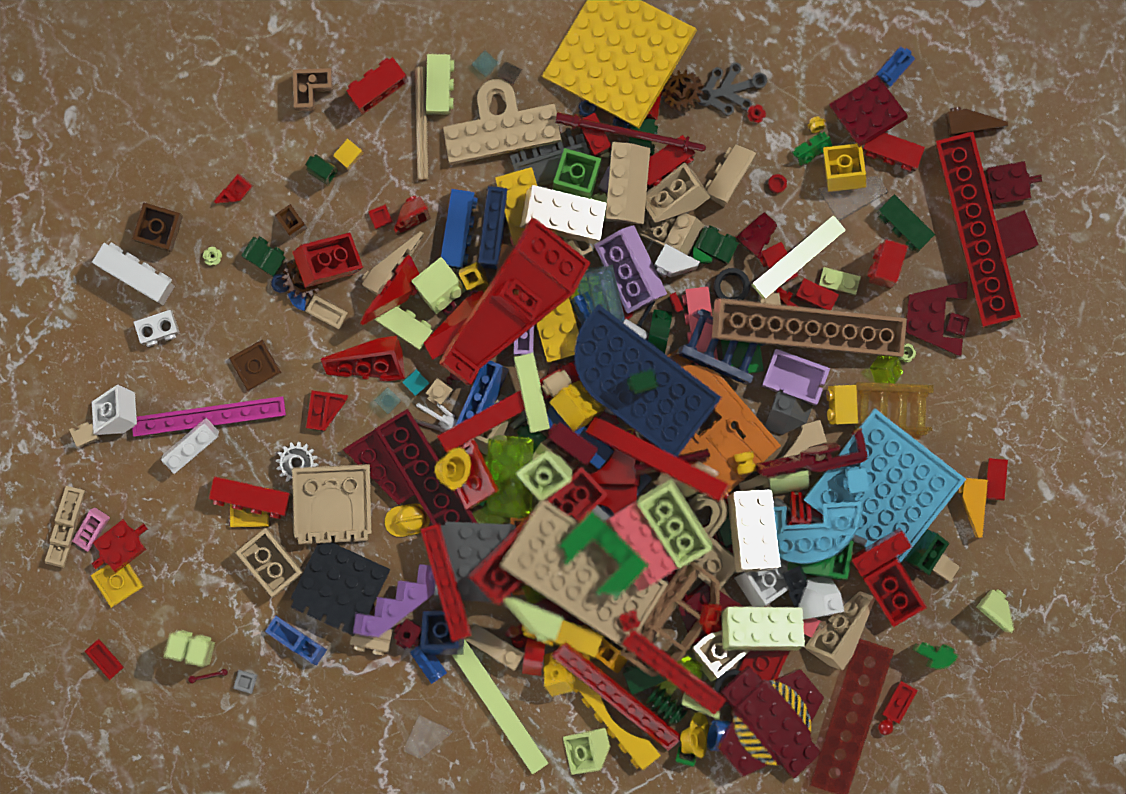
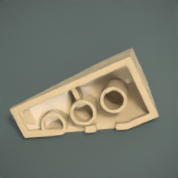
M420 231L372 268L370 272L367 271L362 278V281H364L362 285L374 294H380L405 257L413 254L423 239L424 233Z
M859 591L843 606L844 612H840L836 617L832 616L828 619L830 622L822 629L818 628L804 648L829 666L843 671L854 654L876 598Z
M722 631L707 635L692 648L700 669L710 681L718 678L750 651L723 650Z

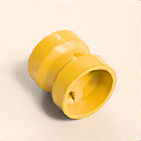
M753 451L734 455L735 461L738 462V474L757 470L756 464L753 463Z

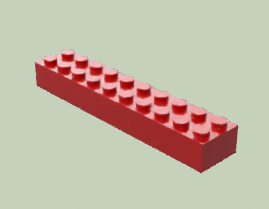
M974 132L938 140L935 145L982 328L1020 319L1021 315Z

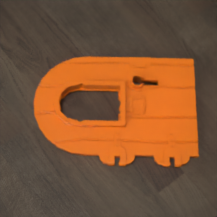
M698 365L682 366V368L721 396L722 399L713 409L719 418L699 436L695 433L680 454L708 449L710 453L709 460L708 458L707 460L704 458V461L700 459V463L718 471L717 478L730 485L724 495L725 497L752 473L738 474V462L735 461L734 455L753 451V463L756 464L764 462L781 445L717 372ZM733 421L736 423V427L745 435L743 439L735 429L731 428ZM695 460V463H694V461H693V464H692V462L690 461L689 464L695 466V464H696L697 462H696V460Z

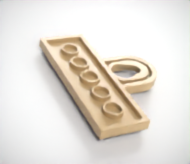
M500 79L490 80L479 89L477 102L480 119L443 127L450 165L562 142L559 124H555L557 116L556 105L551 104L518 111L516 95L512 86ZM496 94L501 95L503 101L507 103V108L501 115H493L489 111L492 97Z
M699 493L688 505L694 514L706 505L712 507L711 522L707 527H703L712 542V550L692 562L719 580L721 590L735 572L734 555L712 537L726 520L728 508L724 499L718 502ZM700 572L698 577L711 587V580Z

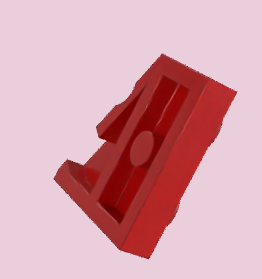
M311 390L306 428L326 431L349 396Z

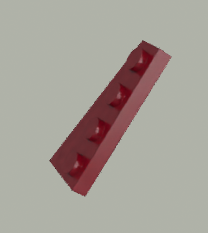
M375 429L342 449L357 465L369 464L370 477L398 505L415 495Z

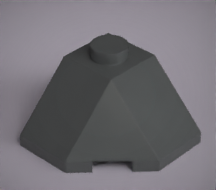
M778 391L765 427L769 431L783 435L806 424L813 405Z

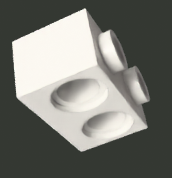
M171 310L134 322L140 343L147 347L158 344L157 341L165 339V341L176 338V334L180 333ZM169 321L171 323L170 330L163 331L162 324ZM148 327L152 328L153 334L150 337H145L144 330Z

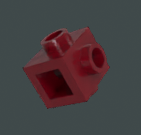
M406 618L404 623H399L393 632L396 634L394 636V639L397 640L396 644L404 650L407 647L409 649L413 646L417 647L421 641L422 628ZM406 632L411 634L409 639L405 637Z

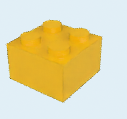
M857 144L823 147L828 192L866 188V170L862 146L859 148Z
M581 380L562 388L549 402L573 431L590 424L595 416L599 417L607 409L586 390Z

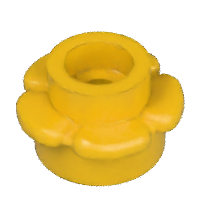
M819 116L809 120L808 129L812 133H818L826 128L825 119H821Z

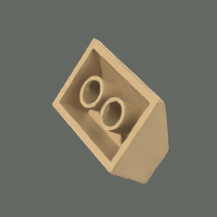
M736 144L733 149L729 147L724 155L727 158L723 165L719 163L714 172L717 174L713 181L709 180L705 186L711 200L723 207L726 206L756 155L754 151Z

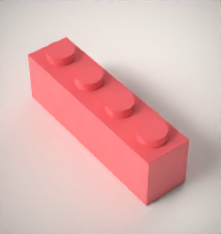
M708 286L685 289V294H682L683 306H687V313H684L685 324H689L690 332H687L688 344L698 322V318L692 316L693 312L704 309L709 311L712 316ZM707 322L696 345L697 351L701 353L706 352L712 338L713 325ZM716 348L713 355L714 358L718 360Z

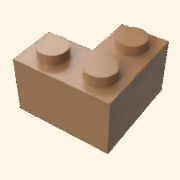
M294 69L295 111H315L314 92L333 91L332 69Z

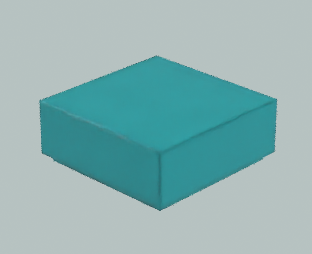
M417 369L403 381L404 385L415 396L430 384Z

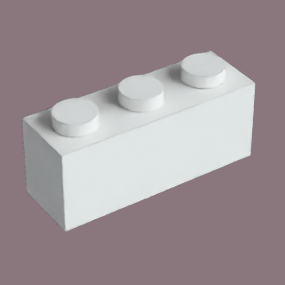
M205 418L167 450L161 460L175 474L218 437L219 431Z

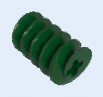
M660 684L649 695L646 704L653 702L652 710L658 707V715L665 713L663 720L670 718L669 726L674 723L677 724L689 710L682 712L683 705L676 706L677 699L670 701L672 694L670 693L665 696L666 689L659 690Z

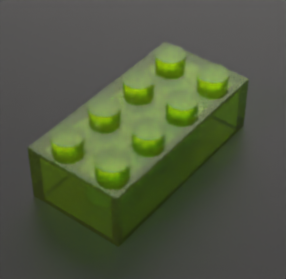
M503 435L488 438V469L499 491L487 498V515L522 519L531 513L532 491L516 473L533 461V439Z

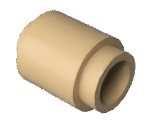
M564 370L561 372L557 371L544 379V385L541 387L547 396L551 395L554 397L562 388L568 387L571 384V380Z

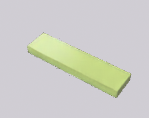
M529 353L516 356L514 361L530 432L549 429L550 426L534 354Z

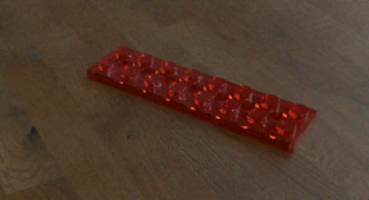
M859 639L854 654L849 661L810 786L835 794L849 793L894 653L893 649ZM869 656L875 659V665L871 668L866 667L864 663L865 659ZM862 675H867L869 678V683L866 686L859 684V677ZM857 693L863 696V702L859 705L853 702V696ZM850 712L857 714V720L854 723L847 721V714ZM845 730L851 732L852 736L849 741L841 739V733ZM838 749H843L846 753L845 758L842 760H838L835 757V752ZM833 767H837L840 771L837 778L829 776V770Z

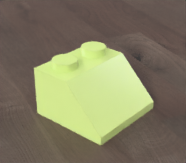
M442 257L412 280L424 302L436 314L445 309L448 304L466 291L459 278Z
M548 451L516 473L540 501L566 485L572 478V470L560 456Z

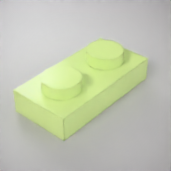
M823 267L819 285L827 289L856 295L861 276Z

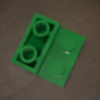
M921 642V644L915 643L912 649L929 659L926 664L927 667L944 669L951 666L958 657L954 653L955 649L946 644L933 647L926 642Z

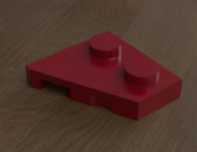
M763 212L736 238L754 256L760 259L764 245H768L770 237L778 225Z

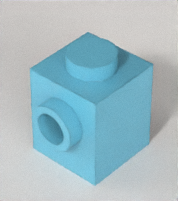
M858 466L844 469L846 478H843V485L845 490L848 489V492L850 494L853 493L854 496L864 495L865 491H869L866 467Z

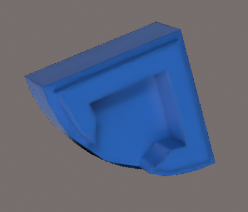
M293 291L288 294L291 303L299 310L305 311L307 294L304 299L299 294L295 298Z

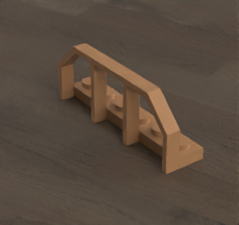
M692 561L678 570L639 631L640 634L651 642L656 634L659 633L678 648L671 658L678 663L703 630L699 624L700 615L681 601L700 572L711 580L709 604H719L720 581ZM678 604L698 619L681 644L661 630V627ZM623 648L620 652L621 655L649 675L655 676L660 674L652 667L646 668L639 663V657L630 650Z

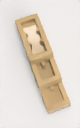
M69 486L65 487L55 518V526L51 535L45 564L61 568L65 567L85 490Z

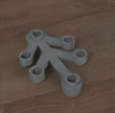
M734 62L731 64L730 72L721 88L713 90L717 80L723 76L721 68H714L706 87L701 89L704 94H707L708 99L703 100L699 96L701 102L697 103L701 106L711 104L722 110L725 116H730L733 114L734 107L731 104H724L716 99V97L724 96L740 105L742 110L748 111L749 107L745 108L743 102H749L750 106H752L751 100L744 99L734 92L751 87L762 89L767 84V77L764 73L759 72L750 80L731 85L735 76L742 69L739 63ZM734 65L738 66L739 71H733L732 67ZM720 71L721 75L719 77H716L714 75V72ZM758 78L762 79L763 83L760 85L756 83V79ZM725 107H730L732 111L726 113L724 109Z

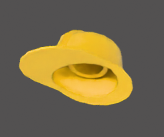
M415 503L394 507L385 516L387 531L396 537L421 533L420 529L428 527L430 523V518L422 505Z
M695 713L690 727L681 733L682 752L685 754H695L699 758L704 757L707 751L709 724L704 713Z

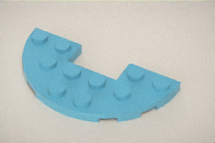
M863 503L823 504L824 523L788 525L787 507H773L779 558L793 563L810 564L824 561L836 555L854 537L861 521Z

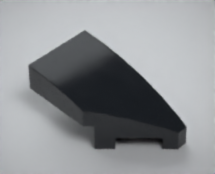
M801 565L782 573L790 592L788 594L795 608L800 605L808 585Z

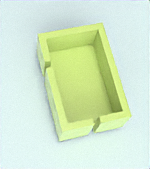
M184 630L170 634L165 657L180 661L184 658L186 659L185 662L200 666L210 665L215 642L211 641V637L204 635H195L193 637L192 632Z

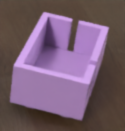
M775 349L761 387L775 392L781 389L785 394L816 406L823 388H818V386L825 385L830 368Z

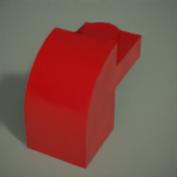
M529 637L526 639L522 674L541 676L545 643L536 639V637L535 639Z

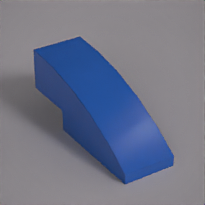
M276 615L265 630L270 636L316 666L327 651L322 645Z

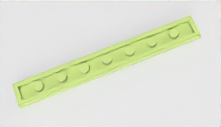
M464 639V655L452 656L531 773H536L549 763Z

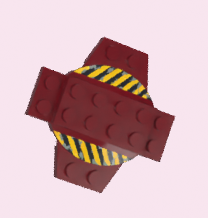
M747 666L720 692L732 706L733 722L727 727L717 748L740 776L745 777L771 764L781 765L789 776L795 779L822 753L812 742L811 723L824 700V696L801 669H796L777 678L775 681L761 680L753 669Z

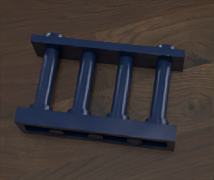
M488 186L478 261L483 268L497 270L506 219L507 188Z
M704 309L693 312L692 316L698 318V322L689 344L679 347L677 355L744 385L751 383L753 375L748 374L750 362L757 345L763 346L765 344L750 342L741 367L737 369L731 366L732 363L730 362L739 341H730L724 359L721 361L715 359L713 355L719 339L711 338L706 352L701 353L697 351L696 345L706 322L713 325V316Z

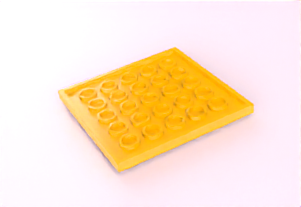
M587 0L542 77L625 122L640 128L693 39L697 29L642 0Z

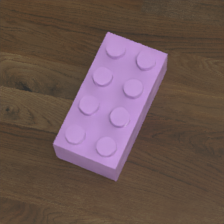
M634 225L621 229L594 245L627 314L639 310L667 295Z

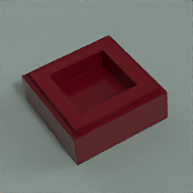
M951 312L945 331L964 337L969 317Z

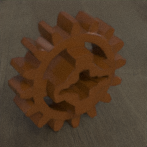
M678 70L676 76L671 74V79H668L667 85L663 88L666 92L662 93L663 97L666 98L665 102L667 105L670 104L672 109H675L677 106L679 112H681L683 107L686 111H689V106L695 108L694 103H700L699 96L704 95L701 90L704 86L700 83V78L696 77L694 72L689 75L687 70L683 74Z
M293 259V264L288 262L287 268L283 270V273L286 275L281 278V280L286 281L283 287H289L287 293L290 294L293 291L295 298L299 294L302 299L305 298L306 294L309 298L313 296V292L317 294L319 291L317 287L321 288L323 283L305 287L303 280L299 278L300 272L295 259ZM294 269L295 276L291 278V271Z

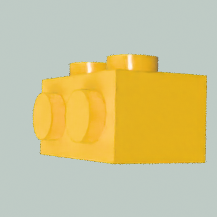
M857 385L828 386L826 398L829 401L827 418L830 424L858 423Z
M554 652L544 655V687L552 697L572 692L573 683H575L574 674L552 657Z

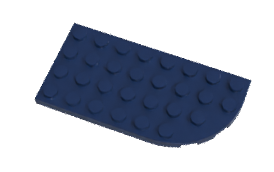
M598 304L582 325L575 345V364L579 378L586 390L598 402L660 449L677 457L722 397ZM653 370L657 388L634 394V390H629L627 379H630L631 374L635 375V373Z

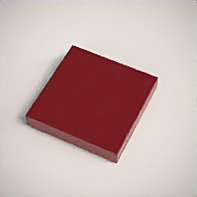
M1025 210L997 220L1006 258L1039 245Z

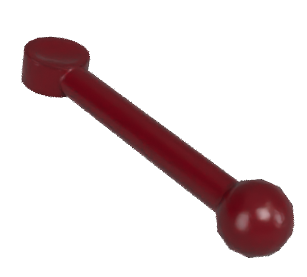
M224 668L219 672L196 677L190 676L188 681L195 683L196 680L219 675L226 676L228 671Z

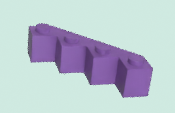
M419 564L417 583L398 581L396 600L377 597L375 616L356 614L353 633L380 637L435 593V579L431 566Z

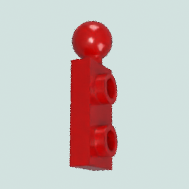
M903 681L899 682L882 715L887 717L886 720L881 721L878 725V730L882 735H890L893 732V722L900 724L918 692L917 689Z

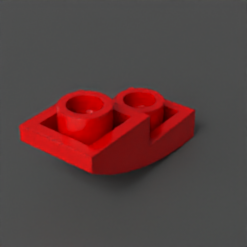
M988 459L986 499L1005 500L1008 460Z

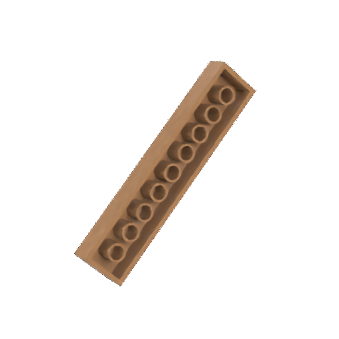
M717 299L714 305L712 339L886 357H903L907 318Z

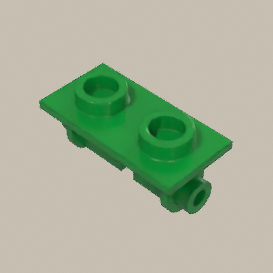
M819 132L809 139V142L812 144L811 146L805 141L795 147L792 153L795 158H798L799 165L802 166L805 163L811 162L814 157L823 153V147H832L830 136H827L825 132Z

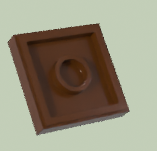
M263 339L229 358L248 392L281 374Z

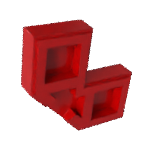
M703 604L699 624L706 635L722 631V621H719L722 606L719 604Z

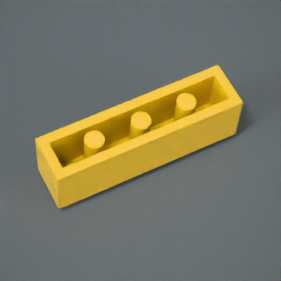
M562 620L556 640L548 639L547 642H542L550 646L554 644L561 646L566 641L589 660L590 657H596L603 635ZM524 625L522 626L521 631L525 632V636L532 639L537 637V635L530 633Z

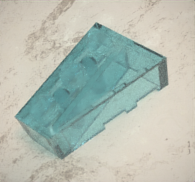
M613 264L587 269L578 285L579 289L577 291L580 295H583L589 313L591 314L599 304L620 321H625Z

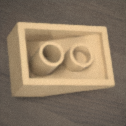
M683 163L660 181L657 186L646 192L645 207L655 222H659L696 209L708 200L710 196L697 175L686 163Z

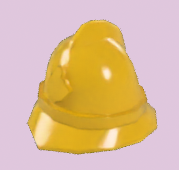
M462 448L452 449L435 466L436 477L451 490L460 488L469 476L471 462L468 454Z

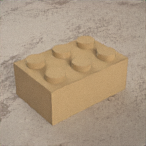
M268 528L263 529L235 552L271 597H276L303 574L301 568Z

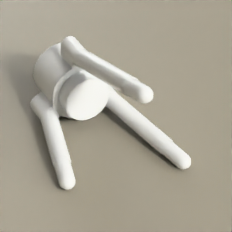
M419 403L417 404V407L440 420L438 423L440 426L415 419L417 424L444 432L455 426L458 421L454 418V414L450 413L439 403L436 406L446 414L443 417Z

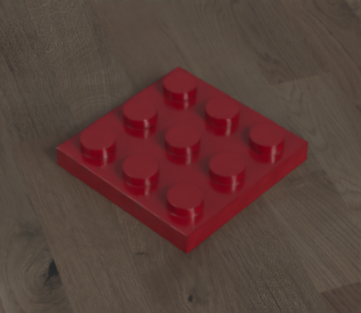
M878 75L829 104L832 112L859 148L908 119L907 113Z

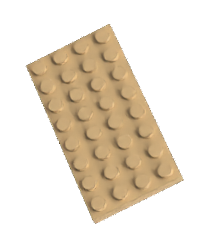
M541 499L500 566L628 650L621 643L632 629L629 632L623 630L619 620L620 614L636 610L637 618L641 625L639 628L634 629L639 632L668 583L660 579L653 585L639 591L633 582L617 600H613L614 596L602 592L601 596L597 595L596 592L621 565L594 539L566 565L564 560L567 557L564 548H559V545L579 523Z

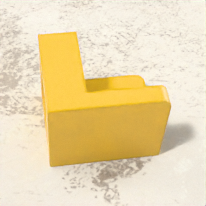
M347 138L333 156L347 170H350L363 155V151Z

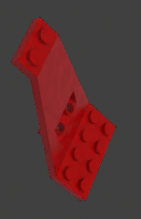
M531 218L514 250L448 346L439 364L465 384L471 385L482 366L575 293L591 262L539 220Z

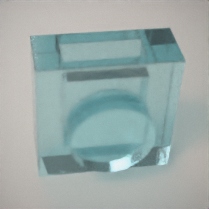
M484 50L473 62L472 66L487 78L498 66L499 62Z
M388 387L374 400L387 414L401 402Z

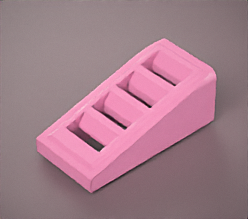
M97 508L91 509L72 542L88 552L110 517ZM89 523H91V524H93L94 526H96L97 529H95V528H93L92 526H90ZM86 529L87 531L91 532L93 536L89 535L84 530ZM80 536H83L84 538L88 539L89 542H85L80 538Z

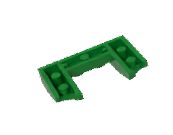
M592 510L559 545V548H564L567 557L564 563L568 565L594 539L621 565L596 594L601 596L602 592L614 596L613 600H617L650 564Z

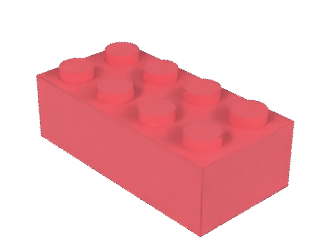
M637 501L604 521L650 564L634 581L639 591L653 585L678 568L640 509Z

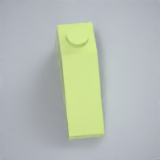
M504 598V602L529 632L537 635L536 639L547 642L548 639L556 640L563 618L514 598Z

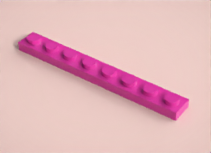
M284 397L137 416V425L132 427L133 437L193 429L205 418L216 426L286 416Z

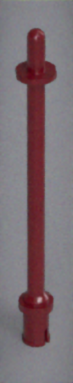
M557 111L555 124L571 126L572 129L585 127L682 147L684 153L687 152V149L701 152L706 150L704 144L689 141V136L685 140L589 121L581 119L578 114L570 115Z

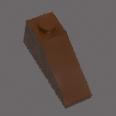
M961 107L951 108L946 114L949 137L969 132L979 133L1005 129L1008 126L1007 121L973 110L961 109Z

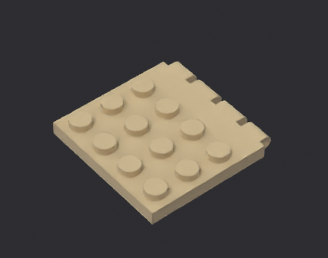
M369 464L292 468L294 537H298V544H312V537H315L316 544L331 543V536H334L335 543L350 542V535H353L354 542L368 541V534H371Z

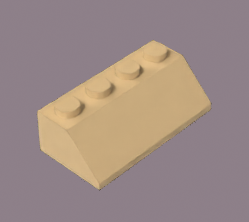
M612 142L605 221L644 225L650 148L631 143Z

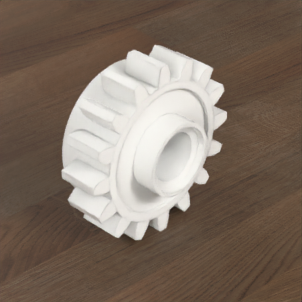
M298 442L297 446L290 443V448L284 446V452L278 453L281 458L276 460V462L280 463V466L276 469L282 470L280 476H287V482L292 479V468H294L292 462L295 458L302 460L301 467H317L319 465L314 463V460L318 459V456H312L314 449L307 450L309 445L305 444L304 447H301V442Z

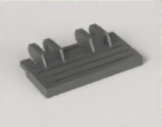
M567 127L565 128V133L570 143L568 146L563 147L562 142L557 143L558 150H556L555 143L539 146L541 153L539 156L536 147L531 148L533 156L526 158L524 150H520L522 161H520L518 153L510 155L514 171L532 167L538 187L553 183L564 148L589 155L583 133L575 135L577 144H575L571 130Z

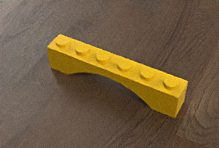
M575 676L573 690L576 693L580 691L584 696L581 699L588 709L592 706L596 711L593 715L600 724L604 721L608 726L606 731L612 739L616 737L620 741L618 746L624 754L628 752L632 756L630 761L636 769L640 767L644 770L661 756L648 739L634 736L619 727L606 711L602 697Z

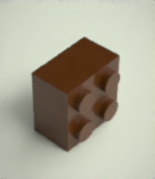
M143 202L132 239L138 243L172 252L183 215Z

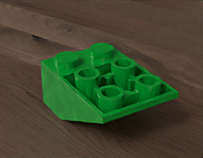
M850 541L839 553L821 562L799 564L788 561L787 570L801 565L804 573L807 575L840 581L847 580L854 541Z

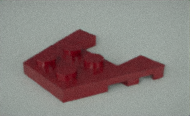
M968 282L909 294L905 333L951 352L956 356H962L963 339L943 337L946 298L966 300Z
M708 584L705 585L684 603L701 615L703 604L710 603L711 587ZM720 591L719 605L722 606L721 612L727 607H744ZM679 606L678 609L687 633H689L698 619L682 606ZM704 630L695 639L692 647L699 643L702 637L706 635Z

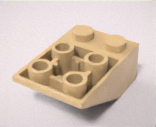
M645 207L644 225L636 224L635 228L640 236L663 248L667 244L689 256L705 225L696 217L687 213L655 222Z

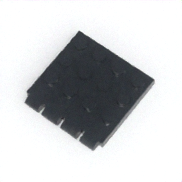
M332 542L318 543L291 596L293 601L291 608L304 613L307 607L309 608L308 616L319 621L322 620L323 616H327L324 621L325 624L339 629L342 623L344 624L342 631L355 636L356 633H353L356 614H370L391 569Z

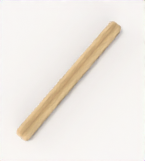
M425 67L415 68L417 171L419 180H427Z

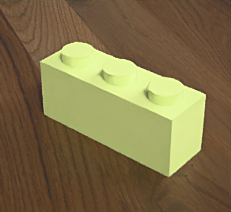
M427 54V114H450V109H453L454 99L450 98V90H454V79H450L451 72H454V60H451L450 55Z
M399 306L374 319L420 351L425 346L424 342L433 333V330H431L432 325L424 320L419 322L415 319L416 315L408 309L403 311Z

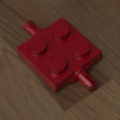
M1025 161L987 168L989 177L987 186L992 196L993 206L1031 200V184L1042 182L1041 174L1029 175Z

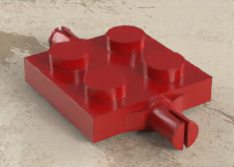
M122 519L93 542L100 555L97 560L91 563L93 567L97 570L106 563L117 573L147 550L139 537L148 530L146 525L143 523L134 530Z

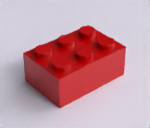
M393 57L390 59L385 58L379 63L377 69L368 70L363 75V79L350 83L348 85L349 89L346 91L351 101L363 115L408 83V79Z
M351 232L301 244L292 251L305 287L352 276L364 268Z
M887 239L880 243L873 253L872 259H875V261L868 270L867 277H870L869 283L891 289L898 282L908 246Z
M897 556L863 576L864 581L893 627L927 608L924 599Z

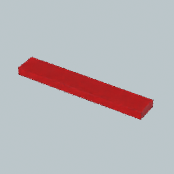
M435 524L422 528L420 530L452 641L472 636L441 525Z
M634 628L621 643L713 715L718 712L726 701L720 694Z

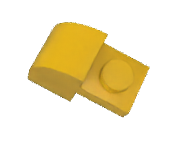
M475 262L459 270V276L467 290H483L485 293L490 283L480 263Z

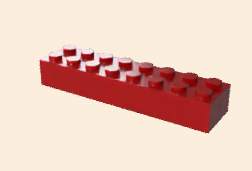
M576 467L572 471L571 481L544 500L580 524L608 494L582 467ZM535 509L468 575L494 604H501L504 598L508 597L522 582L521 579L500 565Z

